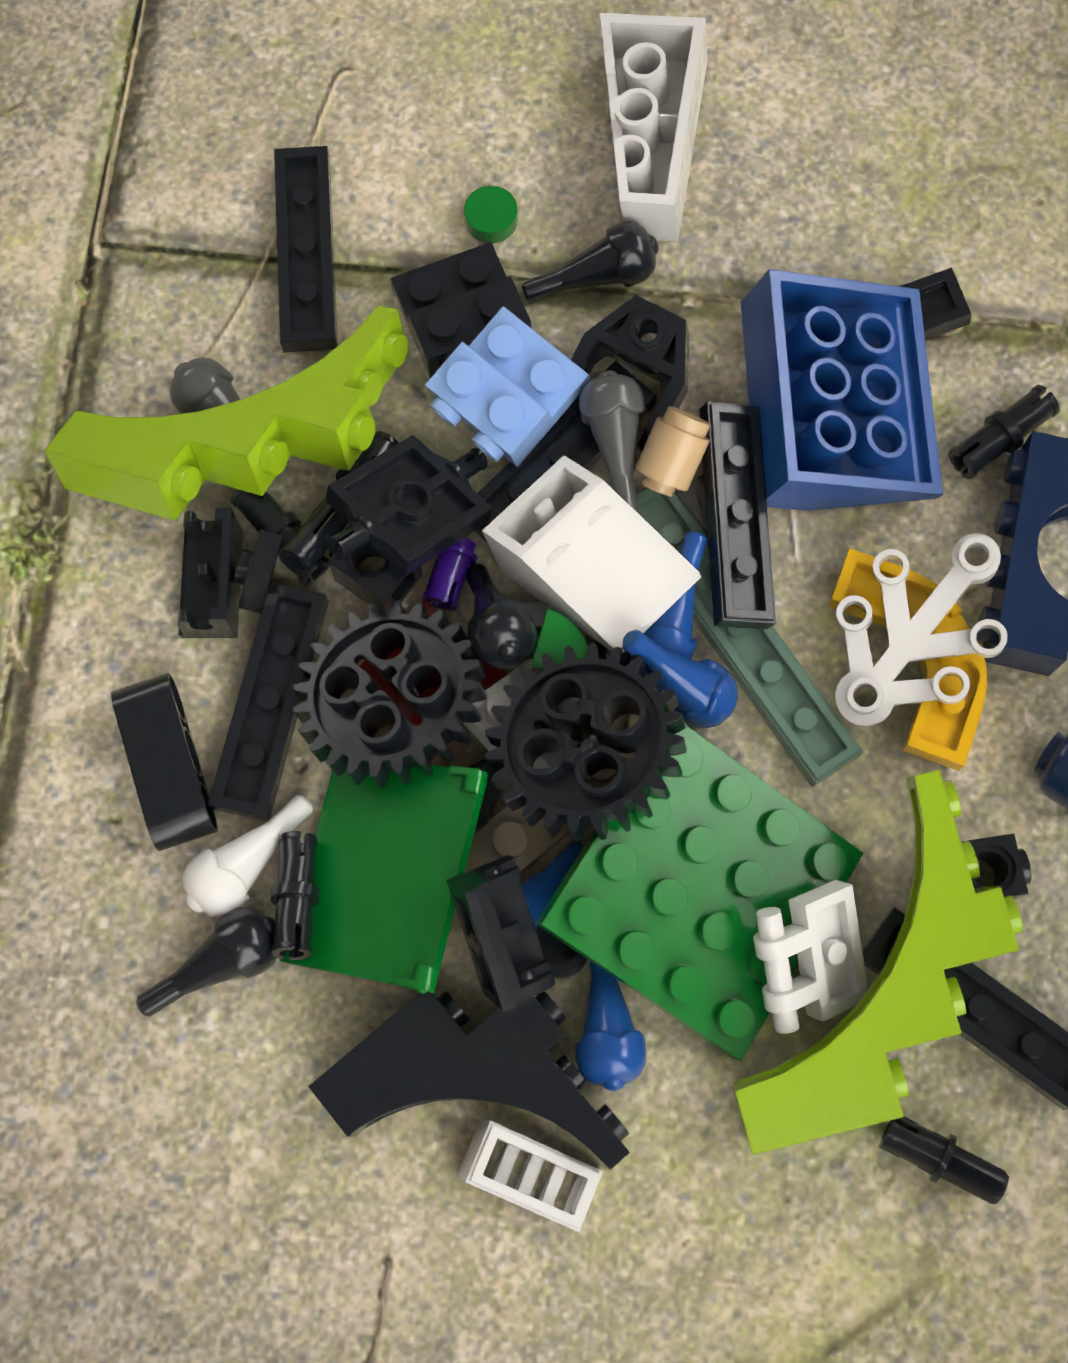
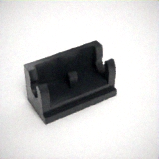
M216 508L214 521L200 520L196 518L197 514L193 511H186L183 519L184 546L180 611L178 612L177 626L179 627L178 635L180 638H238L240 584L233 582L242 552L243 530L232 508Z
M511 855L504 856L446 880L483 993L503 1012L515 1007L514 1004L548 990L556 983L548 961L544 958L520 883L522 876L519 866H517L515 858Z

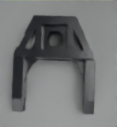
M635 295L585 332L571 358L572 362L590 375L594 365L604 357L609 356L660 382L661 399L638 444L640 451H643L657 417L663 418L668 406L679 409L687 395L690 343L687 321ZM648 333L657 334L651 341H642V338Z

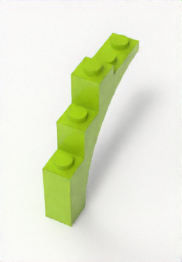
M378 305L351 336L323 359L290 379L245 399L198 412L162 417H111L75 411L44 451L65 489L173 521L177 520L188 503L196 497L205 480L263 496L276 476L283 472L290 456L350 471L362 451L368 449L374 439L376 432L375 421L371 416L369 408L378 401L383 387L396 368L404 363L409 351L408 340L404 335L398 310Z
M939 769L906 778L914 821V876L904 922L884 967L858 1004L819 1041L780 1065L733 1082L752 1155L904 1117L899 1098L909 1096L907 1082L899 1059L888 1060L886 1053L962 1034L957 1016L966 1014L964 998L955 977L946 979L944 970L1019 951L1015 934L1023 932V924L1017 904L1012 896H1003L1001 887L985 886L974 889L972 879L980 877L978 861L970 841L960 842L954 821L955 817L962 815L959 796L952 780H942Z

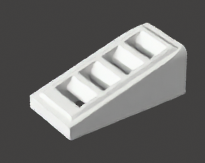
M481 1119L462 1161L457 1179L580 1232L603 1171L493 1121ZM499 1140L504 1142L505 1145L491 1178H488L483 1173L496 1141ZM522 1150L529 1154L515 1189L506 1186L519 1151ZM545 1160L552 1163V1167L539 1199H535L530 1194ZM568 1170L576 1174L563 1210L553 1207Z

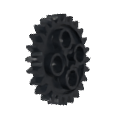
M394 600L387 615H383L376 603H372L369 609V619L361 621L354 612H349L348 622L350 628L343 632L333 625L327 627L333 641L329 645L313 642L311 647L318 655V661L302 662L299 665V668L310 680L293 685L294 692L303 701L293 707V713L303 724L298 729L300 735L308 744H311L309 749L320 762L326 761V764L335 775L340 776L347 770V774L358 785L366 779L369 772L379 788L385 787L390 772H395L404 785L409 784L411 768L417 765L427 776L432 775L433 768L430 760L437 754L442 759L451 762L454 758L447 745L452 740L460 743H469L470 738L462 727L463 722L477 723L482 719L477 708L472 703L480 702L487 698L485 690L481 683L478 682L486 677V673L480 661L476 660L478 657L475 655L469 639L466 640L467 636L458 622L450 625L442 610L439 609L429 616L422 602H417L409 615H407L399 600ZM403 649L398 656L386 660L393 651ZM360 660H367L378 671L394 693L402 696L410 710L423 720L419 726L412 725L384 691L377 688L370 676L357 665ZM358 686L352 695L341 699L345 691ZM432 686H440L433 695L420 698L426 689ZM394 724L388 734L375 738L376 733L382 727Z
M596 643L590 644L585 659H577L572 647L566 646L564 662L557 665L545 653L541 655L543 672L537 675L532 670L523 667L520 671L526 685L522 689L511 685L503 687L511 701L510 707L492 706L491 712L503 726L485 730V735L491 745L498 747L485 754V759L491 768L498 769L491 779L499 791H507L503 799L512 811L524 807L521 816L527 825L533 827L544 817V828L551 837H555L563 825L567 824L574 841L580 842L586 825H593L600 839L604 840L607 837L608 822L616 820L620 827L628 832L631 830L628 813L636 809L642 815L650 818L653 816L647 798L651 794L663 799H668L671 796L662 777H681L682 775L679 762L671 757L687 753L684 737L676 734L684 730L686 725L682 713L673 711L679 705L674 690L662 691L665 687V682L659 670L645 676L647 668L642 657H636L625 667V658L619 647H615L608 658L603 660ZM571 697L581 699V702L574 710L567 713L555 712L558 705L565 699ZM635 714L639 716L635 725L629 729L614 730L611 728L614 721L622 715ZM546 724L552 726L555 730L536 729V726ZM595 735L597 741L590 740V736ZM573 740L581 742L580 748L575 746ZM549 751L559 753V757L550 767L544 769L533 768L534 762L541 754ZM617 752L628 754L637 752V755L633 759L621 757ZM607 768L617 771L615 779L607 786L592 787L589 785L591 778L599 770Z

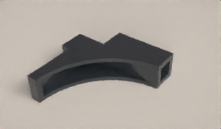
M447 991L438 998L432 993H418L308 1086L347 1137H356L364 1129L383 1118L414 1106L455 1099L485 1100L524 1109L553 1122L588 1147L610 1170L630 1153L621 1142L630 1134L621 1121L606 1104L595 1111L580 1093L588 1085V1082L565 1055L555 1062L548 1054L565 1039L566 1034L559 1025L567 1018L545 991L537 994L535 997L533 996L514 1004L515 1007L503 1012L498 1008L468 1035L460 1027L470 1019Z

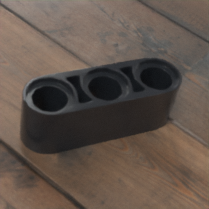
M166 673L111 691L114 713L142 813L155 848L158 851H162L218 832L214 810L208 806L210 796L187 717L171 674Z

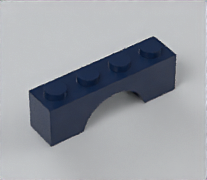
M1032 431L1020 450L1012 449L1005 467L1004 482L1012 485L1009 501L1004 500L1002 502L995 523V534L1003 535L1000 547L1001 560L995 575L985 582L987 587L993 588L990 607L984 606L978 622L985 619L996 620L1007 631V643L1003 651L995 657L985 658V662L1050 676L1067 660L1068 600L1060 595L1045 578L1038 560L1037 544L1041 529L1050 524L1068 520V438ZM983 629L976 635L977 640L984 641L983 648L986 649L995 648L1000 642L999 635L992 629Z

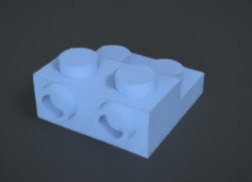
M503 306L469 346L464 342L460 343L425 386L433 397L429 406L438 416L454 428L460 421L476 433L471 441L496 463L504 456L513 465L518 467L581 394L583 387L590 381L589 374Z

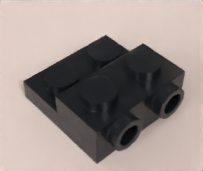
M492 242L390 278L392 290L429 378L436 373L461 342L469 346L503 306L531 328L530 317L511 276H506Z

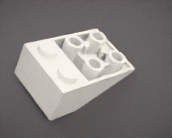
M566 456L561 457L482 530L501 573L540 601L549 605L557 613L569 619L575 626L610 651L615 647H619L622 653H624L623 638L629 631L637 629L644 633L701 578L699 571L604 480Z

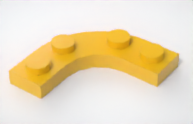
M849 548L828 607L837 609L839 603L844 598L853 595L861 596L871 605L872 622L887 628L881 584L876 581L873 574V562L876 557ZM884 561L879 570L885 577L894 578L900 575L903 568L894 563ZM909 569L905 586L911 620L938 585ZM957 602L931 634L970 629L961 615L963 609ZM858 605L849 606L844 611L862 619L866 617L865 610ZM976 653L918 661L922 679L934 678L939 670L952 666L960 668L967 674L970 687L967 696L957 704H944L939 700L918 703L902 751L956 771H960L965 766L982 714L987 689L985 658L978 656ZM945 676L939 682L941 692L947 696H955L962 691V682L956 676Z

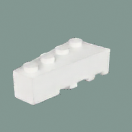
M600 13L622 222L638 223L645 228L648 235L654 236L657 241L678 242L708 62L706 18Z

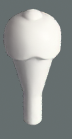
M296 795L266 823L214 851L204 849L199 852L185 867L182 876L183 889L187 894L186 902L190 909L198 913L204 912L210 917L221 918L230 911L243 907L250 899L247 892L279 846V835L293 831L313 812L312 804L303 795Z

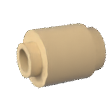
M668 406L664 417H657L635 467L637 471L644 474L641 484L655 492L670 497L673 496L676 489L688 491L710 442L706 434L711 424L684 410Z

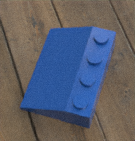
M769 269L740 302L749 406L759 407L767 507L811 511L929 500L942 496L943 489L919 289Z

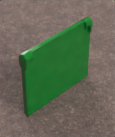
M417 765L411 768L409 784L404 785L395 772H390L385 787L379 788L372 779L370 772L366 779L358 785L347 774V770L340 776L335 775L332 771L315 832L318 843L315 853L314 885L320 889L319 903L313 907L312 955L307 959L289 960L290 950H286L285 958L280 959V961L286 964L417 990L421 994H434L455 912V905L446 880L465 872L489 774L478 768L432 765L433 774L427 776Z

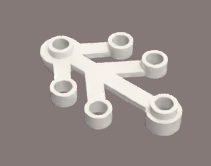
M976 533L966 535L956 543L951 556L952 569L911 620L905 580L909 574V561L907 557L896 549L884 550L876 556L873 562V574L882 588L889 648L874 667L867 635V628L870 626L873 617L870 603L865 598L855 595L848 596L839 603L836 616L838 624L845 630L850 672L840 680L836 688L835 700L840 714L848 722L861 727H870L883 722L890 715L895 705L936 700L952 705L961 702L967 696L970 687L969 678L963 670L957 667L942 668L936 673L934 678L894 681L908 662L975 653L984 658H991L1003 651L1007 643V631L1000 622L992 619L982 620L969 630L931 634L970 584L985 583L997 572L1001 553L998 545L992 538ZM972 547H980L987 553L988 560L983 565L973 566L966 561L964 554ZM895 559L899 561L903 568L900 575L894 578L882 575L879 568L885 560ZM852 605L861 606L866 612L865 619L855 625L847 623L843 618L846 608ZM983 629H992L999 635L1000 642L995 648H983L977 642V633ZM948 675L956 676L962 682V691L958 695L947 696L939 688L940 680ZM862 686L872 687L877 693V699L871 706H859L853 698L855 691Z

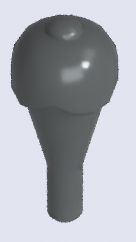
M206 357L195 358L189 362L179 364L174 371V377L170 383L169 394L171 402L181 414L198 412L241 399L231 384L234 379L233 375L220 363Z
M606 370L583 387L579 397L581 421L589 425L610 475L612 489L639 514L633 469L639 413L645 411L644 398L640 386L634 379L626 375H618L612 370Z

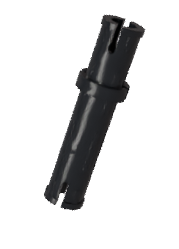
M376 431L371 445L368 449L362 451L350 471L338 470L336 481L399 444V442L386 432ZM326 496L310 513L309 517L287 545L283 546L280 550L279 558L282 563L297 575L308 576L312 572L314 565L328 549L327 539L342 531L348 524L325 501Z

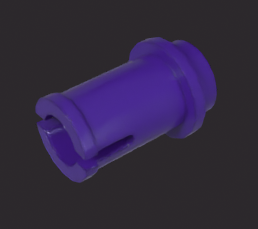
M464 537L437 555L426 591L422 595L424 602L431 603V600H433L431 605L449 611L457 610L458 599L469 565L476 564L478 556L474 553L476 544L473 541Z

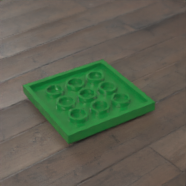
M686 725L684 730L676 734L684 737L687 753L671 756L679 762L682 775L681 777H662L671 796L668 799H663L651 794L647 798L653 816L650 818L642 815L636 809L628 813L631 822V830L628 832L621 828L616 820L608 822L607 837L604 840L600 839L594 829L535 924L729 1057L742 1061L770 1012L765 1010L762 988L767 984L764 961L757 958L753 939L754 935L759 932L756 912L763 908L776 907L781 909L783 927L792 924L789 906L790 899L834 880L847 883L864 853ZM797 954L788 957L791 976L799 964Z

